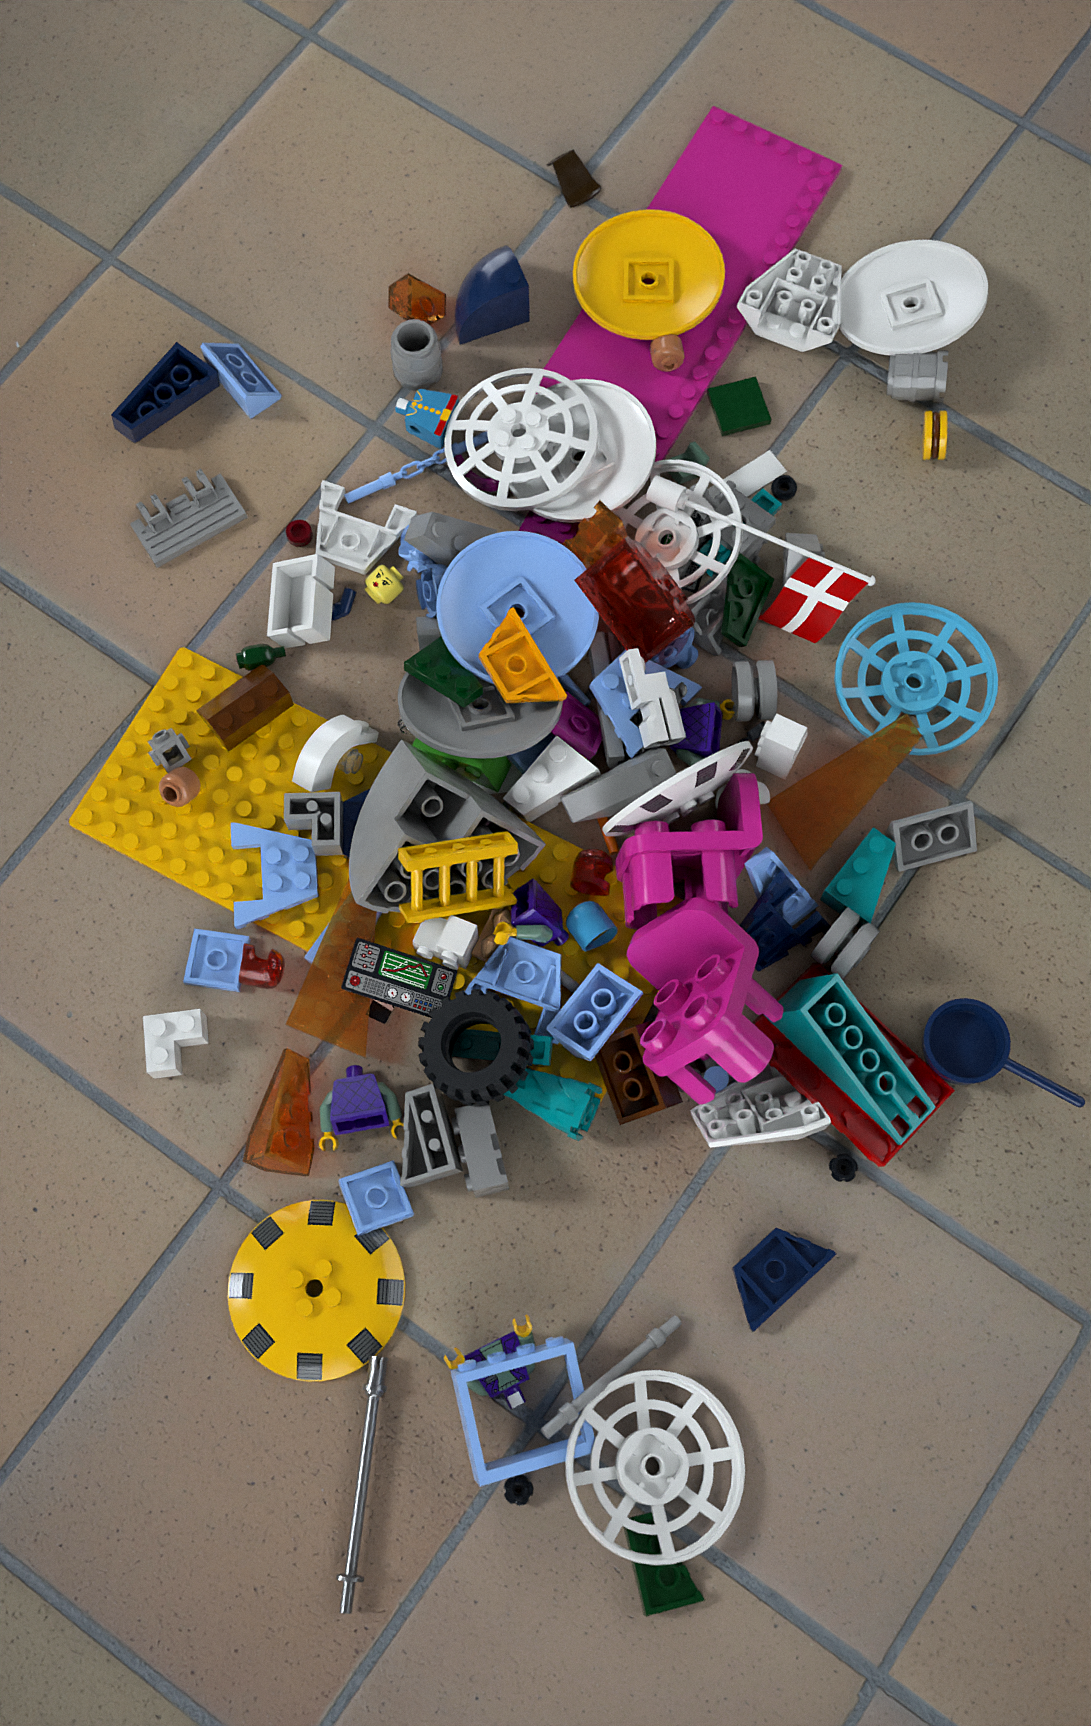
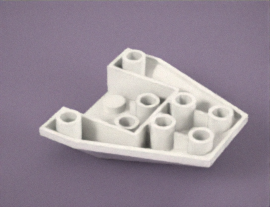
M794 249L746 287L737 304V308L756 335L800 352L832 343L841 324V265Z
M769 1064L753 1079L745 1083L735 1081L715 1094L712 1101L706 1104H699L690 1110L691 1116L710 1148L797 1140L822 1131L831 1123L830 1117L819 1102L812 1104L775 1067H771Z

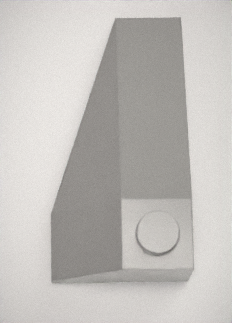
M654 747L562 796L560 799L572 823L614 816L636 799L677 773L666 749Z

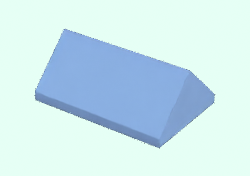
M202 343L200 346L205 362L218 372L219 382L250 419L282 397L239 344Z
M597 963L550 1022L546 1031L573 1056L591 1061L637 1003L643 992Z

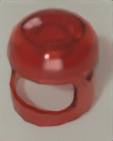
M594 848L579 852L574 860L570 887L577 892L587 895L609 896L611 886L604 879L608 873L614 870L612 857L605 851Z
M244 943L239 983L262 989L277 987L285 971V960L282 954L272 949L268 958L262 959L256 956L255 945Z

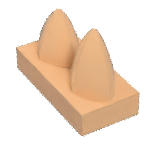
M493 908L472 951L473 957L487 962L498 948L499 944L494 942L496 935L493 934L498 923L506 922L512 928H515L511 924V910Z

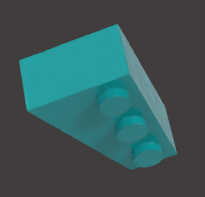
M873 827L824 890L820 900L840 915L849 907L860 916L859 922L856 925L859 929L866 923L871 924L896 843Z

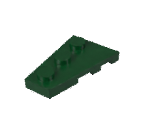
M740 552L728 573L721 634L741 648L748 644L775 579Z
M442 636L404 662V671L463 708L483 695L481 683L453 657Z
M652 1512L628 1517L641 1524L655 1525ZM624 1527L629 1550L650 1555L662 1554L657 1535L641 1534ZM631 1561L644 1616L647 1617L706 1601L682 1562L650 1565Z

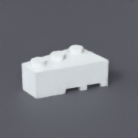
M776 713L772 722L767 720L761 732V738L755 752V756L758 757L756 766L786 780L808 735L807 727Z
M556 736L503 799L522 818L531 822L556 807L561 802L560 798L601 776V773L597 767Z

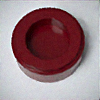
M294 520L286 528L287 539L295 547H304L313 538L311 526L304 520Z

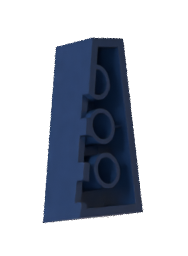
M176 342L111 414L115 430L136 444L219 387L218 372Z

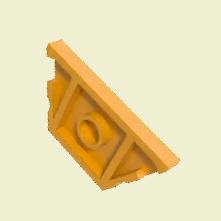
M514 607L509 609L507 616L500 626L496 628L491 639L485 644L478 656L506 703L565 700L567 694Z

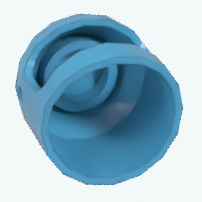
M586 901L577 905L566 918V926L584 952L608 943L616 936L618 931L602 907L594 901ZM604 931H606V932H605L603 935H601L599 938H597L596 940L592 941V940L595 939L598 935H600L601 933H603Z

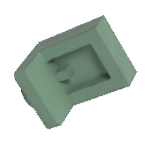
M691 442L684 453L667 460H685L706 467L710 458L696 442ZM668 472L679 485L699 477L685 472Z

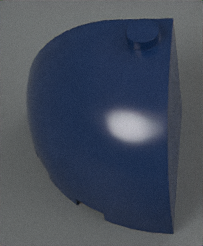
M507 245L497 248L481 258L471 268L460 286L455 304V329L459 345L530 322L529 285L515 254Z

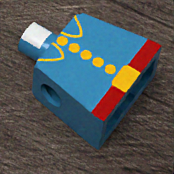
M419 389L413 401L399 398L395 412L405 415L406 430L410 434L438 449H442L445 444L447 424L459 403V396Z

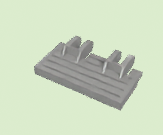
M201 469L195 471L198 480L204 486V489L198 492L188 477L181 479L193 501L190 502L185 493L166 503L171 512L170 514H168L156 494H153L150 498L159 514L151 517L142 502L136 504L148 526L145 527L140 518L130 523L157 568L248 518L245 510L221 474L211 479L216 487L214 489Z

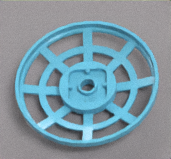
M899 603L880 608L868 614L847 634L840 647L835 664L834 682L836 694L841 708L849 721L873 743L902 754L919 756L938 754L965 743L986 722L994 707L998 692L996 662L982 635L959 615L945 608L926 603ZM903 615L927 616L943 621L946 624L938 636L923 631H905ZM892 617L894 633L879 639L869 649L857 640L858 636L871 625ZM955 629L961 632L973 644L982 659V663L969 667L966 666L961 655L947 642ZM907 640H921L932 644L927 654L919 651H910ZM896 642L899 654L894 656L888 663L876 655L883 647ZM849 649H852L863 658L858 670V687L843 688V664ZM942 650L953 660L958 670L945 673L941 664L936 660ZM869 664L882 672L881 685L866 686L865 678ZM986 673L987 696L981 713L965 706L970 695V678ZM911 677L916 678L920 681L921 686L919 688H912L907 684V679ZM961 680L959 702L956 703L944 697L947 683ZM884 696L885 700L892 706L885 717L875 709L869 697ZM861 698L868 713L880 723L874 733L866 729L855 718L848 707L846 699ZM937 705L951 712L943 721L935 725L930 724L927 712L934 709ZM901 712L916 715L920 728L905 727L894 722ZM959 716L974 722L971 728L959 738L947 744L938 745L934 733L947 728ZM889 729L905 735H922L927 748L902 747L883 740Z

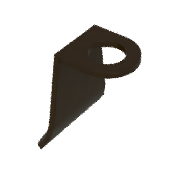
M574 149L546 164L547 166L553 165L563 196L570 208L589 201L602 189Z

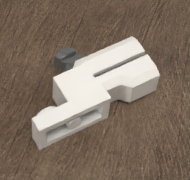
M639 648L627 650L619 658L631 709H641L643 721L639 729L644 749L659 747L660 744L661 746L679 743L686 738L679 711V703L687 693L686 685L681 682L675 689L669 688L665 672L645 674V661L640 656Z

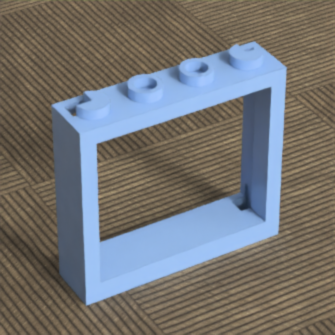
M563 1336L550 1337L545 1340L546 1344L535 1347L533 1343L524 1344L516 1348L517 1352L506 1355L503 1351L495 1352L487 1356L488 1360L478 1363L475 1360H467L465 1363L459 1364L458 1368L450 1370L473 1476L479 1486L566 1461L569 1439L484 1463L467 1382L564 1355L575 1400L584 1392L574 1343L569 1339H563ZM586 1420L580 1429L582 1435L578 1436L574 1458L591 1454L595 1437L592 1426Z

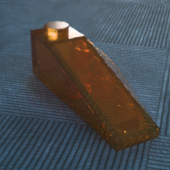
M288 1048L283 1049L248 1134L242 1162L265 1172L309 1176L315 1146L314 1138H310L309 1122L313 1121V1114L308 1109V1095L311 1093L308 1058Z

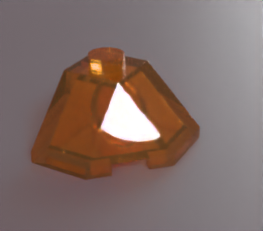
M408 273L389 286L388 308L405 320L417 319L431 325L446 316V294Z

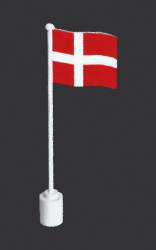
M658 475L654 477L649 486L646 496L647 501L675 513L679 508L683 510L687 505L809 557L790 576L773 604L758 619L810 642L816 643L832 629L848 603L867 584L868 586L875 584L876 579L873 575L870 578L689 501V494H686L687 488Z

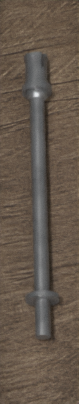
M369 1356L366 1384L363 1383L362 1389L365 1390L367 1395V1404L345 1572L336 1575L337 1580L343 1581L339 1613L352 1614L356 1582H364V1577L357 1575L379 1398L387 1390V1386H384L388 1361L386 1357H379L377 1370L378 1357Z

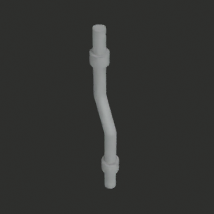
M674 1315L660 1328L651 1330L646 1335V1340L623 1360L594 1382L571 1403L566 1402L559 1408L558 1414L541 1428L542 1433L549 1439L565 1424L570 1425L579 1417L578 1413L603 1392L609 1383L623 1376L653 1349L658 1350L665 1344L666 1338L682 1325L680 1319Z

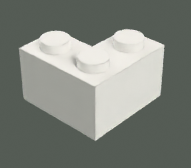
M451 915L448 920L439 917L421 922L412 942L418 955L427 959H432V957L443 960V965L454 970H458L459 967L466 970L479 935L477 925Z
M201 1009L143 1016L146 1070L154 1079L182 1075L180 1047L209 1044L207 1016Z

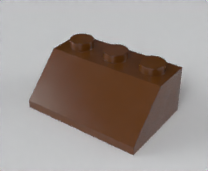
M262 664L196 711L229 752L292 707L294 703L290 692L277 676Z
M653 1021L639 1024L611 1035L595 1055L619 1125L683 1102L677 1085L669 1077L657 1076L643 1063L645 1048L640 1044V1039Z

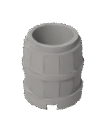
M407 320L401 323L394 330L391 337L390 352L393 374L406 389L413 391L419 389L426 390L435 381L437 383L443 373L441 345L433 327L421 320Z
M948 350L930 351L922 354L890 355L886 396H891V399L907 400L909 402L932 400L933 403H943L944 398H939L940 392L945 393L948 362L943 361V356H948Z

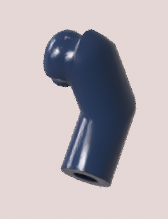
M344 588L340 602L332 604L331 620L335 621L350 614L356 591Z

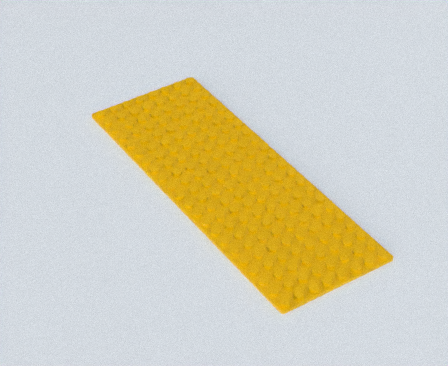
M181 647L69 819V824L78 831L234 913V902L263 899L261 847L233 850L231 846L230 823H240L312 840V830H288L284 821V793H314L292 782L298 757L306 742L328 720L294 703L292 707L228 752L196 710L243 677L185 647ZM172 728L176 735L183 734L190 746L186 751L192 760L185 763L182 767L189 768L195 772L201 784L197 797L182 807L172 806L161 797L159 783L162 777L168 773L162 764L156 766L148 753L153 750L148 741L152 739L155 733L163 729L168 730ZM374 743L357 745L350 748L337 763L331 788L316 792H340L344 802L370 789L392 752ZM520 818L546 845L523 871L519 869L507 879L508 884L517 890V887H521L534 878L561 908L563 929L569 934V938L563 945L557 946L550 941L542 948L561 954V970L579 985H581L596 964L599 963L643 992V995L612 1035L643 1024L659 991L635 970L628 961L627 950L632 936L637 930L627 928L625 925L623 882L617 880L616 866ZM344 855L317 856L319 897L290 909H283L269 915L266 919L256 920L252 923L308 952L352 892L349 881V859L344 858ZM674 896L672 901L668 903H656L657 917L684 900ZM586 901H594L602 907L618 931L616 936L608 943L584 952L566 926V918L577 905ZM508 905L505 908L511 910L512 905ZM493 908L453 916L477 925L480 937ZM389 911L388 914H381L374 929L375 932L371 942L443 965V960L436 957L427 959L416 953L417 950L414 949L412 941L421 923H408L401 912ZM445 916V917H441V918H444V919L448 920V919H449V916ZM604 931L603 933H601L600 935H598V936H597L595 939H593L592 941H594V940H596L597 938H599V937H600L601 935H603L606 931ZM523 940L525 942L537 945L532 940ZM472 956L466 970L458 968L450 1000L456 998L455 993L465 991L468 988V985L478 975L486 962ZM562 984L561 1009L573 995ZM488 988V991L497 993L501 999L505 998L511 1002L531 1030L530 1035H534L543 1007ZM477 1024L467 1028L499 1032L490 1024ZM553 1043L551 1066L532 1064V1066L526 1067L562 1078L575 1079L587 1084L588 1082L602 1088V1094H594L601 1101L607 1092L595 1057L591 1061L575 1057L560 1043L558 1045Z

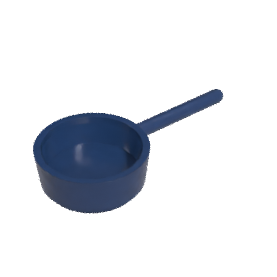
M969 998L954 999L939 1006L929 1017L922 1036V1052L927 1065L944 1081L956 1085L976 1084L992 1078L1004 1068L1076 1107L1081 1108L1085 1105V1099L1082 1096L1008 1058L1011 1047L1009 1030L1000 1014L986 1003Z

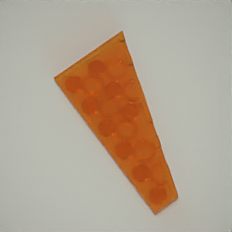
M907 714L770 799V803H767V806L810 872L817 865L820 858L832 847L841 833L848 828L868 804L877 790L889 779V776L897 766L904 761L922 739V735Z
M348 879L286 1022V1026L366 1058L370 998L343 990L341 986L356 938L374 943L377 911L356 904Z

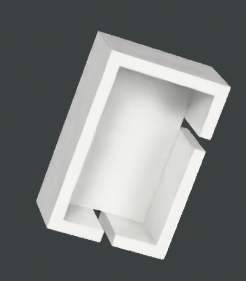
M319 554L273 563L267 637L284 646L285 649L305 645V641L312 644L330 640L333 593L329 590L334 589L335 567Z

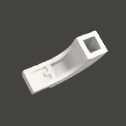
M345 715L328 720L312 734L303 747L295 766L292 782L310 792L330 789L337 763L345 752L357 745L377 742L379 732L370 728L367 722L352 720Z

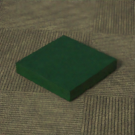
M756 376L707 389V396L721 436L771 424L772 419Z

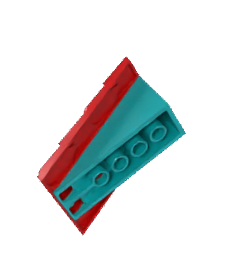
M813 963L776 999L784 1009L780 1020L772 1022L762 1013L752 1022L774 1045L773 1054L768 1064L771 1067H775L812 1104L819 1102L830 1117L831 1124L840 1133H844L878 1167H884L955 1091L852 994L838 973L830 974L819 963Z

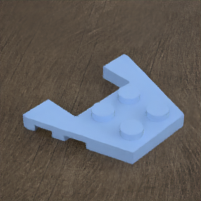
M626 649L591 682L589 688L604 714L609 716L615 727L616 735L624 742L627 754L633 758L644 746L640 729L631 721L641 709H631L619 658L629 650ZM643 657L645 661V674L665 672L669 688L675 689L681 682L686 685L687 693L680 701L682 706H685L701 690L702 687L699 684Z
M230 823L231 846L233 850L261 847L263 899L234 902V926L236 929L244 928L251 922L261 921L273 913L283 909H290L319 897L317 856L312 848V840L240 823Z
M510 936L505 945L498 946L478 975L468 985L465 992L467 995H470L472 989H481L486 994L488 988L543 1007L534 1035L553 1037L546 1031V1028L561 1010V954L523 940H516V938ZM553 1037V1043L558 1045L559 1042Z

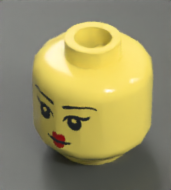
M380 565L366 577L365 584L367 587L364 590L378 605L381 602L389 604L404 590L403 584L400 582L404 577L394 566L388 569L385 565Z

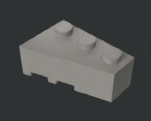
M429 512L412 517L404 540L438 564L449 566L452 560L468 545L485 536L495 534L497 529Z
M434 1084L406 1092L403 1127L405 1135L404 1148H402L403 1169L402 1176L400 1177V1186L412 1188L463 1172L442 1091Z
M477 1103L472 1106L456 1108V1117L451 1118L454 1134H460L463 1144L457 1147L461 1163L467 1162L469 1174L464 1175L468 1192L473 1191L477 1198L509 1190L490 1105L480 1106Z

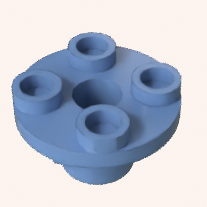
M683 620L674 623L670 621L664 623L660 628V635L648 649L647 657L665 668H669L674 664L681 669L691 667L698 658V650L692 645L694 639L693 627Z

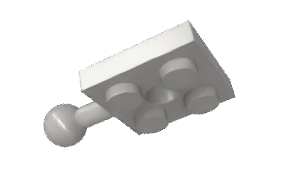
M697 484L692 485L689 490L694 491ZM706 489L703 497L712 505L715 512L724 516L733 513L727 499L720 504L709 496V491ZM735 489L733 494L738 501L742 521L750 527L767 533L775 524L776 518ZM709 516L701 523V526L711 523ZM729 526L721 530L720 544L731 552L734 548L736 527ZM743 530L742 544L739 552L745 555L762 537Z

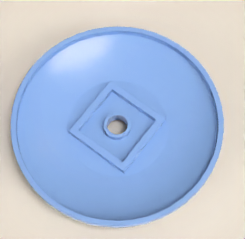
M525 531L495 533L468 545L452 560L446 569L437 594L436 614L438 627L442 639L453 657L478 678L494 684L478 656L485 644L491 639L496 628L500 626L507 616L509 609L513 607L524 611L525 615L521 620L557 679L573 669L589 650L599 620L597 591L583 563L574 553L557 541L540 534Z

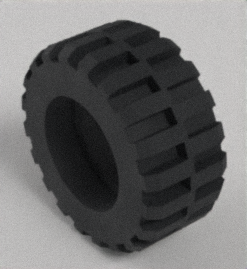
M472 989L470 995H467L464 990L455 993V999L450 1000L449 997H446L441 1001L443 1006L439 1010L433 1008L430 1011L429 1015L432 1018L429 1023L423 1022L421 1030L425 1035L418 1039V1047L422 1050V1053L419 1054L420 1063L425 1067L424 1072L434 1085L454 1101L459 1100L463 1104L470 1106L474 1103H478L480 1106L489 1105V1100L492 1099L500 1102L505 1099L504 1093L510 1091L513 1094L518 1089L515 1084L519 1079L525 1081L528 1076V1072L525 1069L527 1066H532L534 1058L530 1054L531 1050L534 1049V1040L530 1037L531 1030L511 1002L505 998L501 999L497 993L488 991L484 994L481 989ZM490 1024L494 1026L501 1035V1047L495 1060L480 1071L463 1072L459 1070L452 1059L453 1046L458 1036L473 1025Z

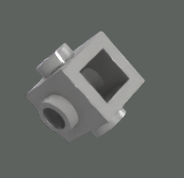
M172 728L158 731L148 741L153 749L148 752L156 766L162 764L167 773L177 767H182L185 763L192 760L186 751L190 746L182 733L176 735Z

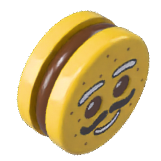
M925 411L923 460H930V457L932 459L944 460L946 457L947 411H935L933 413L932 411Z

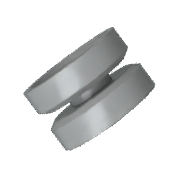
M758 660L754 667V676L752 666L748 661L733 662L731 688L735 720L750 721L754 714V705L756 715L760 720H773L777 711V680L773 660Z
M849 907L839 916L810 955L815 961L823 965L834 954H837L838 957L831 966V973H838L842 980L853 967L856 968L871 949L870 945L880 933L870 923L864 924L856 934L852 933L859 922L860 916Z

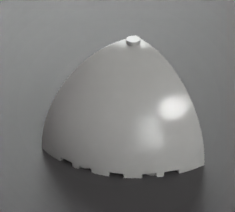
M401 739L377 775L360 811L349 856L350 888L358 905L387 914L389 911L400 912L399 904L411 902V871L407 872L398 859V848L508 831L518 843V854L505 857V886L508 884L507 879L519 869L523 871L546 844L527 824L489 793L451 767ZM493 858L480 860L478 862L477 891L492 889ZM466 862L453 864L450 867V895L466 893ZM439 867L425 869L423 871V900L438 898Z

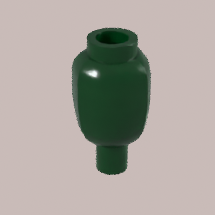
M268 644L246 646L240 653H236L239 669L245 668L248 671H252L262 664L265 667H269L276 658L286 656L284 646L273 648Z

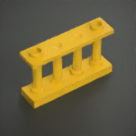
M508 831L398 848V859L407 872L411 871V902L399 904L400 912L408 923H421L433 918L491 908L502 909L508 905L517 904L515 896L507 886H504L505 857L518 854V843ZM493 858V888L477 891L478 862L483 859ZM466 862V893L450 895V867L453 864ZM439 867V897L423 900V871L428 868Z

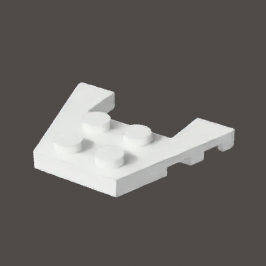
M322 480L316 554H319L329 563L366 575L401 537L404 528L410 524L412 517L417 516V511L395 504L385 527L338 512L337 510L345 494V488Z

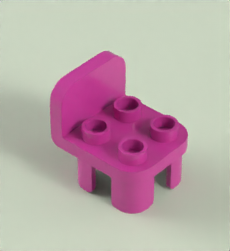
M733 773L719 797L717 820L696 822L691 825V832H669V824L663 821H646L634 826L635 836L624 841L615 860L617 880L623 882L625 925L627 928L638 930L657 918L656 903L672 901L674 897L673 883H684L685 900L689 898L707 899L717 904L727 915L728 907H738L736 879L743 870L744 863L749 860L763 839L759 790L754 773Z
M689 898L638 929L630 941L627 958L632 967L659 991L653 1002L659 1009L656 1019L645 1030L640 1039V1044L645 1048L643 1063L657 1076L669 1077L697 1104L701 1105L712 1101L716 1090L688 1064L698 1058L705 1061L711 1057L736 1081L745 1083L753 1079L769 1063L774 1045L764 1033L742 1014L744 1004L758 1015L763 1013L772 1022L782 1018L784 1009L776 999L752 978L759 955V949L754 939L714 902L704 898Z

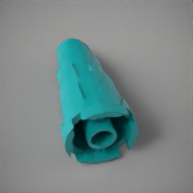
M526 1068L528 1076L525 1081L519 1079L515 1084L518 1089L513 1094L507 1091L503 1095L518 1102L549 1125L568 1134L567 1137L580 1141L584 1136L578 1132L580 1129L586 1132L589 1130L601 1101L594 1094H602V1088L590 1082L587 1084L575 1079L562 1078Z

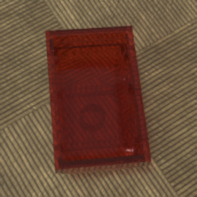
M629 537L623 538L574 580L626 651L639 648L640 656L643 657L645 664L692 628L696 621L692 610L686 603L689 599L657 557L653 558L639 542L631 540Z

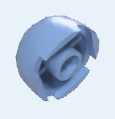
M444 564L421 565L417 572H422L421 579L416 580L419 604L422 609L427 607L429 614H426V616L429 618L437 617L438 589L442 577L448 568Z

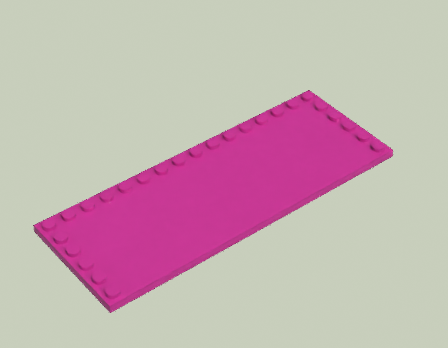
M712 106L646 209L676 213L696 222L715 240L724 260V287L715 308L698 325L677 335L682 341L685 355L684 362L673 371L663 372L657 370L651 360L650 343L652 340L627 338L608 331L597 324L582 308L544 367V370L556 372L569 380H600L612 383L628 391L644 406L652 420L656 436L655 462L665 460L748 324L737 308V304L746 287L795 248L839 176L842 165ZM644 279L642 282L644 284L650 285L653 284L655 281L652 279ZM543 377L539 386L548 388L561 382Z

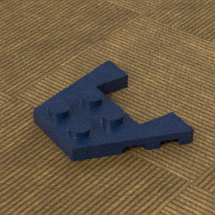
M782 870L776 875L739 925L754 939L758 946L759 955L755 965V969L758 972L788 956L789 952L787 950L800 943L805 946L812 942V936L819 932L825 935L831 928L818 911L813 913L796 929H793L781 916L776 908L798 890Z

